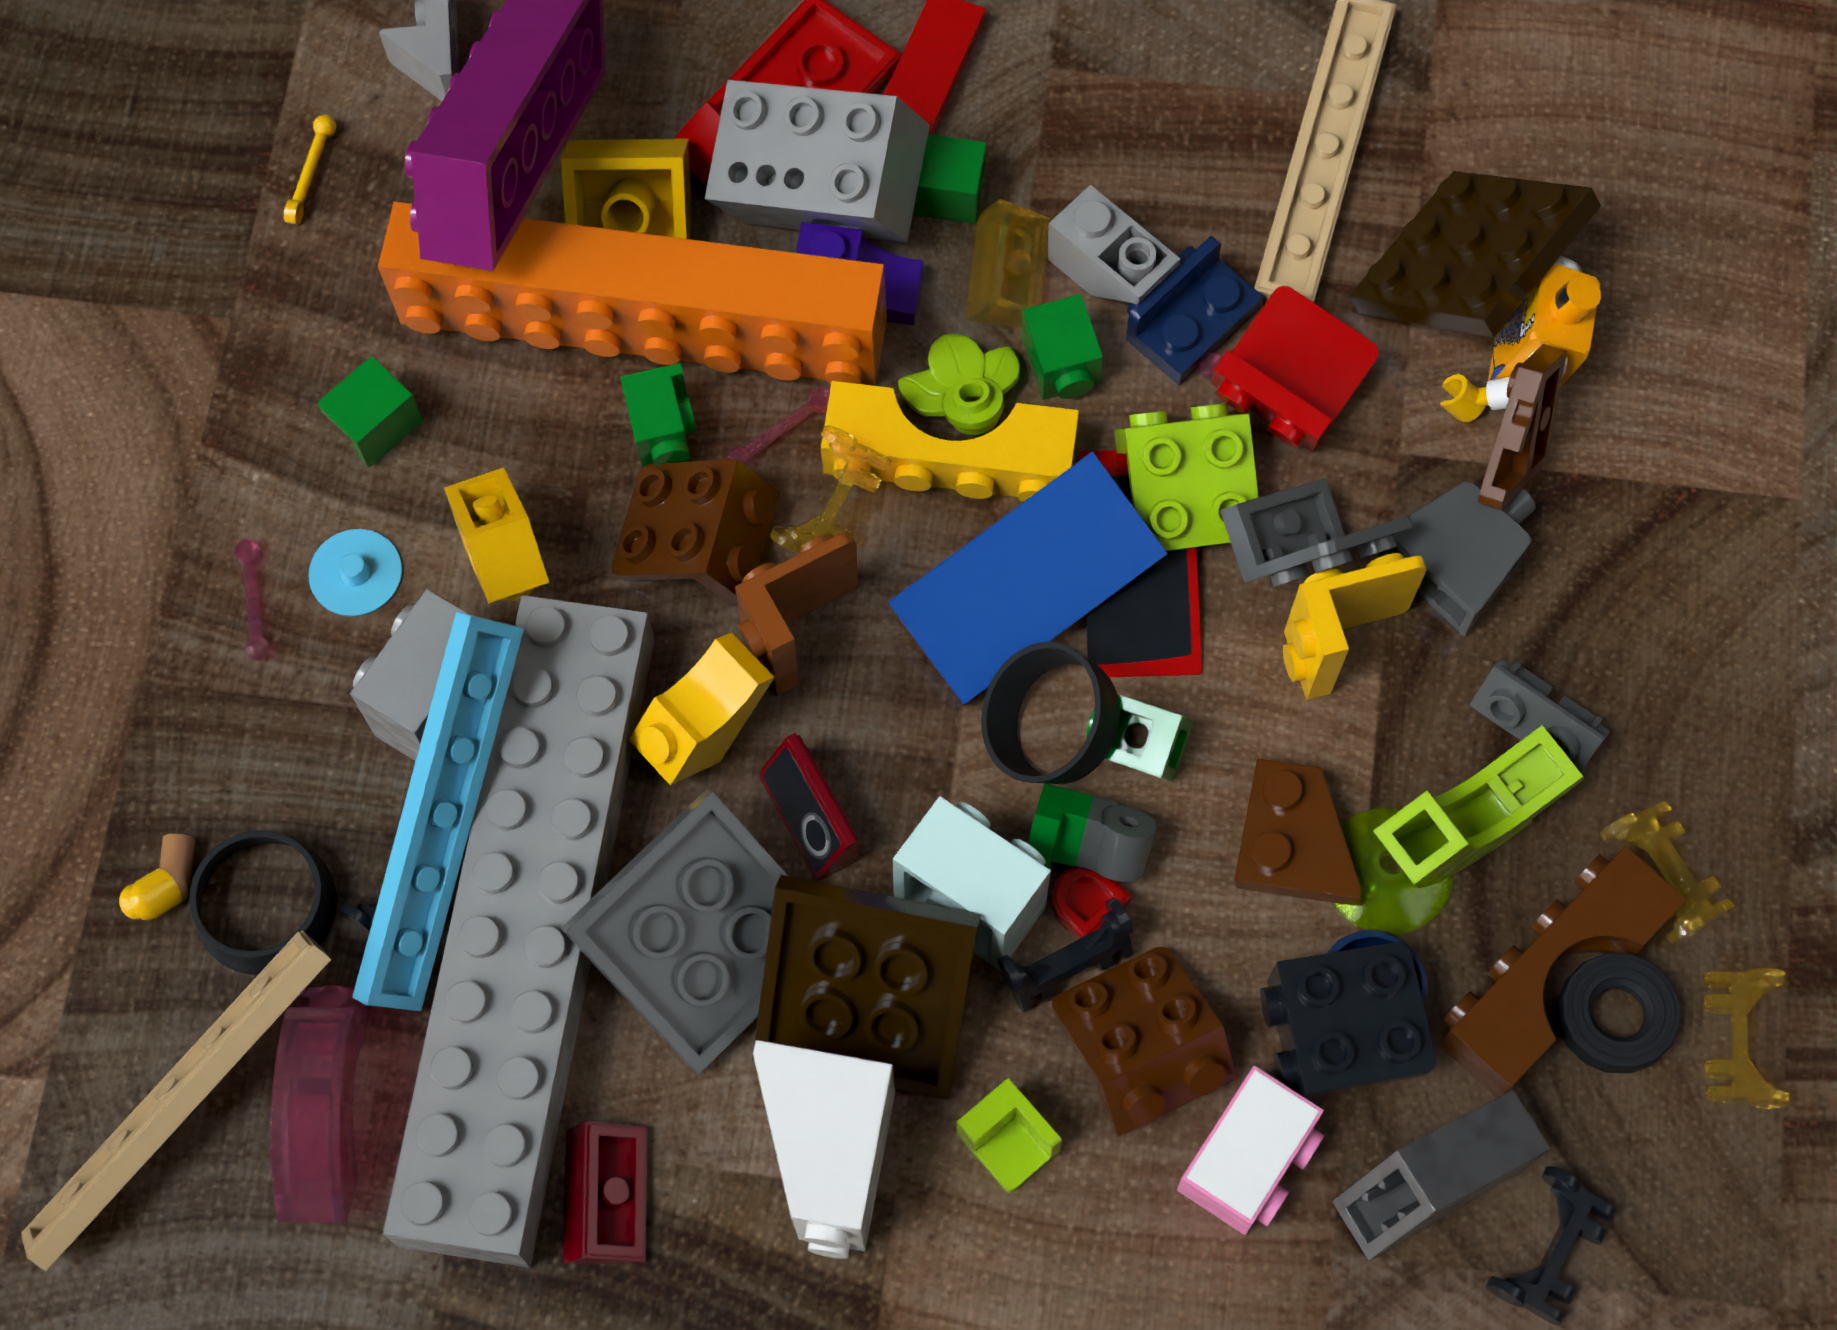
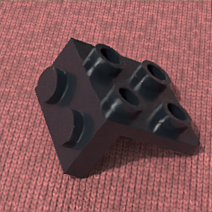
M1393 942L1278 961L1267 980L1268 987L1260 989L1261 1007L1265 1023L1268 1028L1277 1026L1282 1052L1274 1054L1277 1080L1316 1106H1321L1332 1091L1426 1076L1436 1066V1055L1412 953L1404 943Z

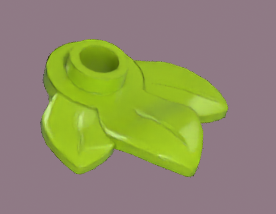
M944 334L931 345L928 356L930 369L900 378L898 386L904 401L918 414L930 417L945 416L958 431L968 435H979L990 431L998 423L1004 410L1003 395L1018 382L1020 364L1016 354L1008 346L999 347L983 354L977 343L968 336Z

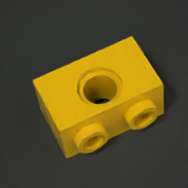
M504 467L444 487L465 551L488 604L498 600L513 601L521 599V595H529L535 587L550 583L528 515Z

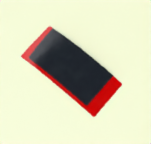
M1116 450L1093 451L1132 504L1126 454H1119ZM1080 451L1078 453V462L1092 451ZM1196 547L1166 551L1167 555L1086 614L1088 659L1104 670L1109 678L1200 675L1202 673Z

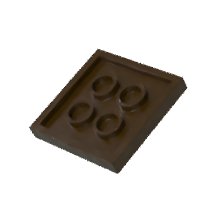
M1453 171L1449 177L1439 184L1437 191L1414 219L1404 226L1402 233L1379 261L1369 268L1366 276L1350 294L1349 298L1359 314L1495 338L1601 205L1591 187Z
M780 874L774 891L755 1041L892 1064L895 1089L948 1100L953 1083L981 914Z

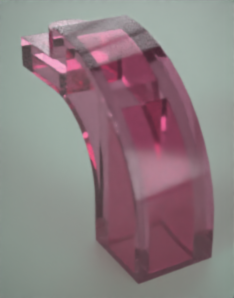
M339 985L306 987L302 991L298 1007H287L277 1048L271 1106V1165L278 1222L347 1223L359 1180L353 1130L355 1075L360 1049L372 1011V1006L365 1005L352 998L355 987H342Z

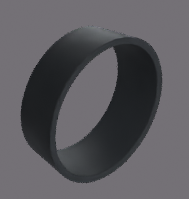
M1041 642L1027 646L1012 655L999 668L986 692L982 707L981 729L987 752L995 765L1003 773L1019 781L1045 784H1067L1078 781L1093 772L1102 763L1115 741L1120 718L1118 695L1105 671L1075 649L1057 642ZM1066 664L1082 665L1091 679L1095 695V712L1091 730L1085 743L1072 760L1052 773L1041 774L1028 763L1019 745L1017 723L1021 704L1031 686L1047 671Z
M263 830L237 834L213 848L197 868L189 895L191 915L198 935L207 951L224 966L250 975H258L297 932L303 930L321 946L331 930L337 907L335 883L324 861L315 852L296 840L281 833ZM282 844L295 848L307 861L314 880L312 907L301 927L282 943L257 951H243L230 948L213 938L202 924L201 904L207 883L216 869L235 853L251 846Z

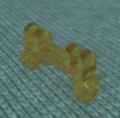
M831 425L824 426L821 436L830 442L829 446L835 453L839 480L822 513L798 526H788V528L774 526L770 534V538L773 541L794 552L799 553L806 543L824 534L836 536L843 532H850L853 537L854 535L851 531L834 523L853 484L870 492L877 491L881 479L861 468L863 463L866 462L881 470H887L891 463L888 457L860 444L851 434Z
M1664 801L1637 815L1631 813L1621 817L1605 827L1599 834L1604 842L1617 838L1620 843L1630 842L1648 851L1666 881L1687 899L1677 910V921L1673 924L1675 929L1665 936L1672 946L1701 930L1705 924L1724 915L1735 906L1729 898L1713 906L1710 904L1707 897L1717 892L1722 886L1715 876H1711L1699 883L1695 881L1671 844L1672 841L1686 832L1681 823L1677 820L1661 828L1657 820L1671 811L1667 802Z
M1755 968L1745 972L1713 971L1703 974L1704 986L1729 988V994H1710L1704 996V1011L1716 1014H1730L1731 1060L1706 1061L1705 1076L1714 1079H1732V1087H1707L1706 1100L1748 1103L1752 1107L1768 1109L1784 1108L1790 1105L1789 1093L1775 1090V1086L1767 1083L1748 1059L1747 1015L1764 993L1771 991L1772 987L1786 984V973L1783 970Z

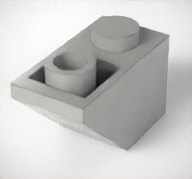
M1091 184L1049 223L1047 259L1091 296L1139 304L1180 265L1181 258Z

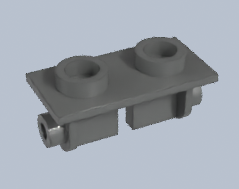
M1502 658L1498 664L1496 663L1469 706L1520 741L1543 725L1581 773L1610 733V730L1600 724L1603 718L1599 715L1596 717L1565 695L1556 704L1547 698L1553 689L1551 685L1522 667V663L1518 660L1512 665Z

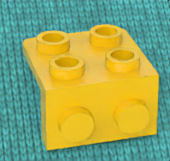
M1400 553L1387 554L1372 560L1364 569L1343 574L1340 569H1327L1309 576L1303 584H1300L1284 629L1288 644L1283 645V658L1289 678L1292 682H1301L1306 700L1331 694L1349 651L1342 629L1400 615L1409 610L1427 570L1422 556L1404 558Z

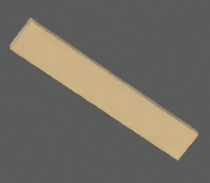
M1337 0L1254 288L1264 296L1263 303H1266L1275 289L1280 286H1289L1312 302L1315 300L1397 4L1381 0Z
M303 930L297 932L21 1232L26 1256L29 1260L46 1272L330 962V957L317 942Z

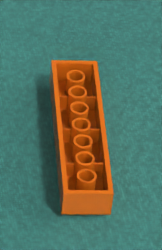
M393 202L378 269L400 324L407 325L417 332L433 334L440 330L466 333L470 337L481 341H496L500 337L524 340L528 344L541 349H555L559 345L585 348L588 352L602 357H614L619 353L639 355L663 365H672L679 361L705 364L712 370L724 373L746 369L765 372L775 379L785 381L807 377L826 380L829 384L832 381L876 386L887 324L884 264L523 218L494 271L420 259L418 232H413L410 226L412 204Z

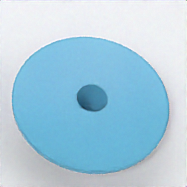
M365 529L347 530L330 537L317 549L309 567L310 588L318 602L333 613L350 617L370 614L383 607L396 593L402 578V562L395 546L383 535Z

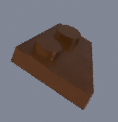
M1542 344L1523 363L1518 362L1515 365L1507 386V397L1509 400L1482 483L1478 503L1502 510L1548 463L1567 350Z
M1257 759L1234 879L1237 888L1362 907V889L1321 767Z

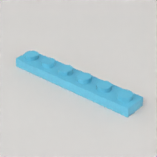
M458 611L455 613L352 998L365 1005L421 1011L524 628Z

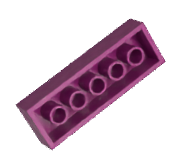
M506 0L500 10L493 12L485 35L481 41L473 43L469 60L460 73H455L452 76L448 93L439 106H434L431 109L427 126L418 140L410 142L406 152L405 173L407 178L413 179L415 195L410 212V226L413 232H418L420 259L494 271L606 73L603 0Z

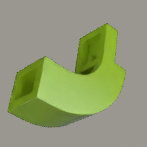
M1541 725L1465 782L1437 796H1431L1428 791H1425L1373 830V832L1417 888H1425L1458 873L1511 839L1533 823L1532 818L1581 783L1584 777L1544 726Z

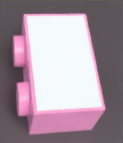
M1253 1066L1184 1173L1177 1191L1245 1236L1255 1220L1268 1227L1289 1191L1278 1185L1288 1167L1293 1163L1303 1170L1325 1136L1314 1129L1324 1110L1256 1066Z

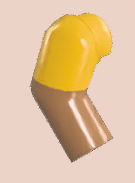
M166 834L163 836L159 868L135 881L134 884L126 886L120 894L119 905L127 917L131 919L152 920L188 897L191 888L196 842L194 837L185 834Z

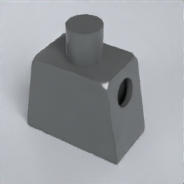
M1463 482L1410 515L1413 528L1393 534L1397 547L1379 552L1378 557L1392 553H1400L1404 558L1422 556L1427 570L1417 593L1465 637L1474 628L1518 569L1532 543L1529 533L1519 525L1536 509L1532 497L1524 488L1502 510L1478 503L1480 489L1472 482Z

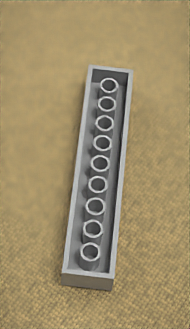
M521 595L515 626L524 628L472 820L383 1235L400 1248L531 1268L591 961L560 928L607 884L634 746L629 741V738L639 723L655 638L648 613Z

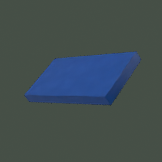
M1092 451L899 593L887 604L960 703L964 705L989 687L999 668L1016 652L1032 644L1051 641L1168 553Z

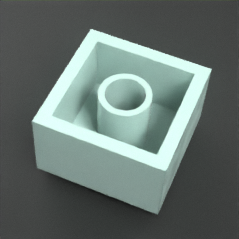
M939 796L893 858L894 897L981 914L974 953L1001 971L997 959L1006 954L1009 957L1013 955L1045 910L1051 870L1044 866L1046 860L1031 845L1019 839H1013L1009 843L989 829L991 826L989 820L974 807L964 802H958L954 806Z

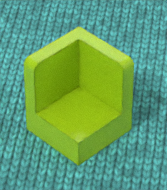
M1009 1078L957 1121V1136L1008 1193L1016 1191L1060 1153L1062 1144L1060 1136Z

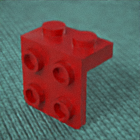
M1280 286L1272 293L1233 351L1231 352L1227 349L1213 370L1211 384L1218 388L1216 395L1235 410L1244 414L1251 410L1270 424L1267 429L1278 439L1293 448L1298 449L1300 445H1303L1313 452L1376 362L1379 350L1374 342L1289 286Z

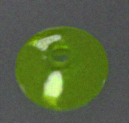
M1378 808L1363 811L1340 825L1362 889L1363 901L1362 907L1332 903L1335 909L1347 921L1360 929L1380 930L1392 933L1393 935L1413 932L1432 921L1444 907L1453 883L1452 875L1434 885L1417 888L1403 870L1397 874H1389L1381 868L1379 859L1391 854L1373 830L1400 810Z

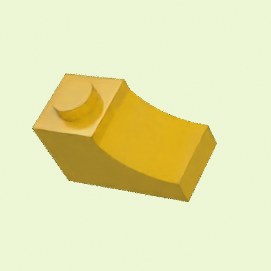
M732 632L716 638L703 657L682 679L663 694L654 697L630 736L629 741L669 785L675 784L721 762L773 681L774 676Z

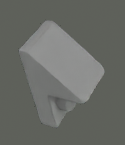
M415 0L417 26L382 29L379 34L390 63L443 101L449 91L452 76L455 73H460L455 0Z

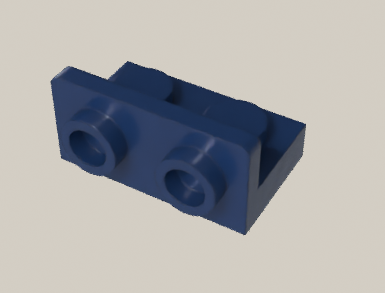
M1210 236L1197 249L1193 246L1184 249L1178 255L1181 258L1180 265L1139 304L1130 303L1127 308L1129 317L1126 341L1178 385L1182 384L1261 308L1264 296L1219 259L1221 243L1213 236Z

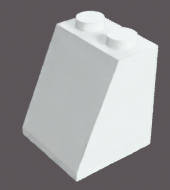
M756 1040L753 1056L790 1215L798 1239L809 1242V1252L826 1257L847 1259L850 1249L865 1252L895 1096L892 1064Z

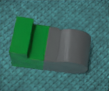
M1044 783L1028 844L1046 860L1044 866L1048 869L1051 861L1093 870L1099 875L1114 881L1130 882L1142 878L1146 873L1157 825L1152 817L1143 811L1118 804L1119 802Z

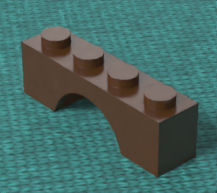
M1626 845L1610 862L1599 854L1574 881V884L1582 892L1567 907L1556 899L1531 926V929L1539 937L1523 953L1513 945L1487 973L1495 981L1494 985L1480 999L1469 991L1443 1019L1452 1029L1439 1046L1496 1098L1509 1092L1556 1041L1547 1021L1543 1004L1544 983L1549 969L1567 957L1582 953H1619L1636 956L1687 900Z

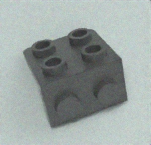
M1326 478L1220 510L1244 583L1269 575L1273 587L1309 576L1306 565L1309 562H1312L1315 573L1352 562L1354 559L1350 549L1357 547L1360 558L1397 547L1393 534L1413 528L1410 515L1345 535Z

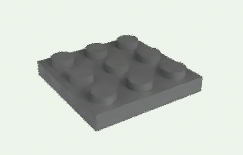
M705 790L560 929L682 1061L699 1075L758 1017L775 886L780 874L788 875L713 791Z

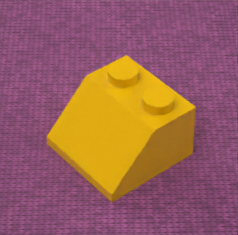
M689 139L569 140L561 157L566 224L690 239L691 179Z

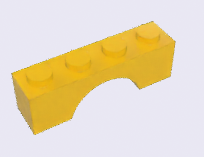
M832 381L821 443L823 474L833 475L836 479L851 484L866 483L870 479L894 482L898 487L909 491H926L931 487L953 489L965 497L974 499H985L994 494L1018 497L1020 501L1024 502L1073 466L1079 410L1016 403L1008 417L991 432L970 440L950 441L932 437L916 428L902 413L893 388Z

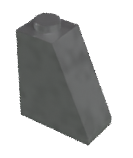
M1511 1090L1397 1150L1332 1202L1369 1261L1517 1174L1551 1148L1539 1131L1534 1118L1526 1111L1515 1092Z

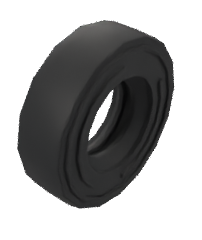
M1606 953L1584 961L1565 980L1557 1000L1558 1028L1567 1047L1584 1064L1605 1073L1630 1074L1652 1066L1672 1046L1680 1026L1679 1000L1670 980L1651 962L1632 954ZM1609 989H1620L1630 993L1639 1002L1643 1011V1022L1636 1034L1626 1038L1614 1037L1605 1033L1597 1025L1593 1016V1004L1601 992Z

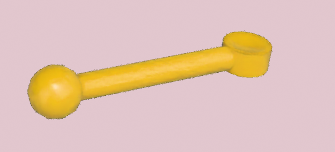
M320 115L313 122V129L316 134L293 198L289 199L285 205L284 221L286 223L299 225L302 221L304 201L327 138L336 132V122L329 115Z

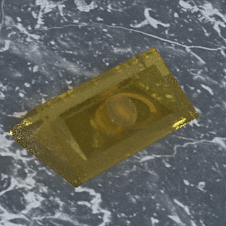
M1002 199L997 200L980 213L976 226L966 319L977 323L1022 327V309L1042 304L1048 250V229L1051 218Z

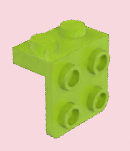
M1227 403L1190 407V420L1168 422L1166 410L1129 415L1130 427L1114 429L1116 452L1126 454L1132 506L1165 551L1231 543L1220 510L1259 498L1249 413L1229 415Z

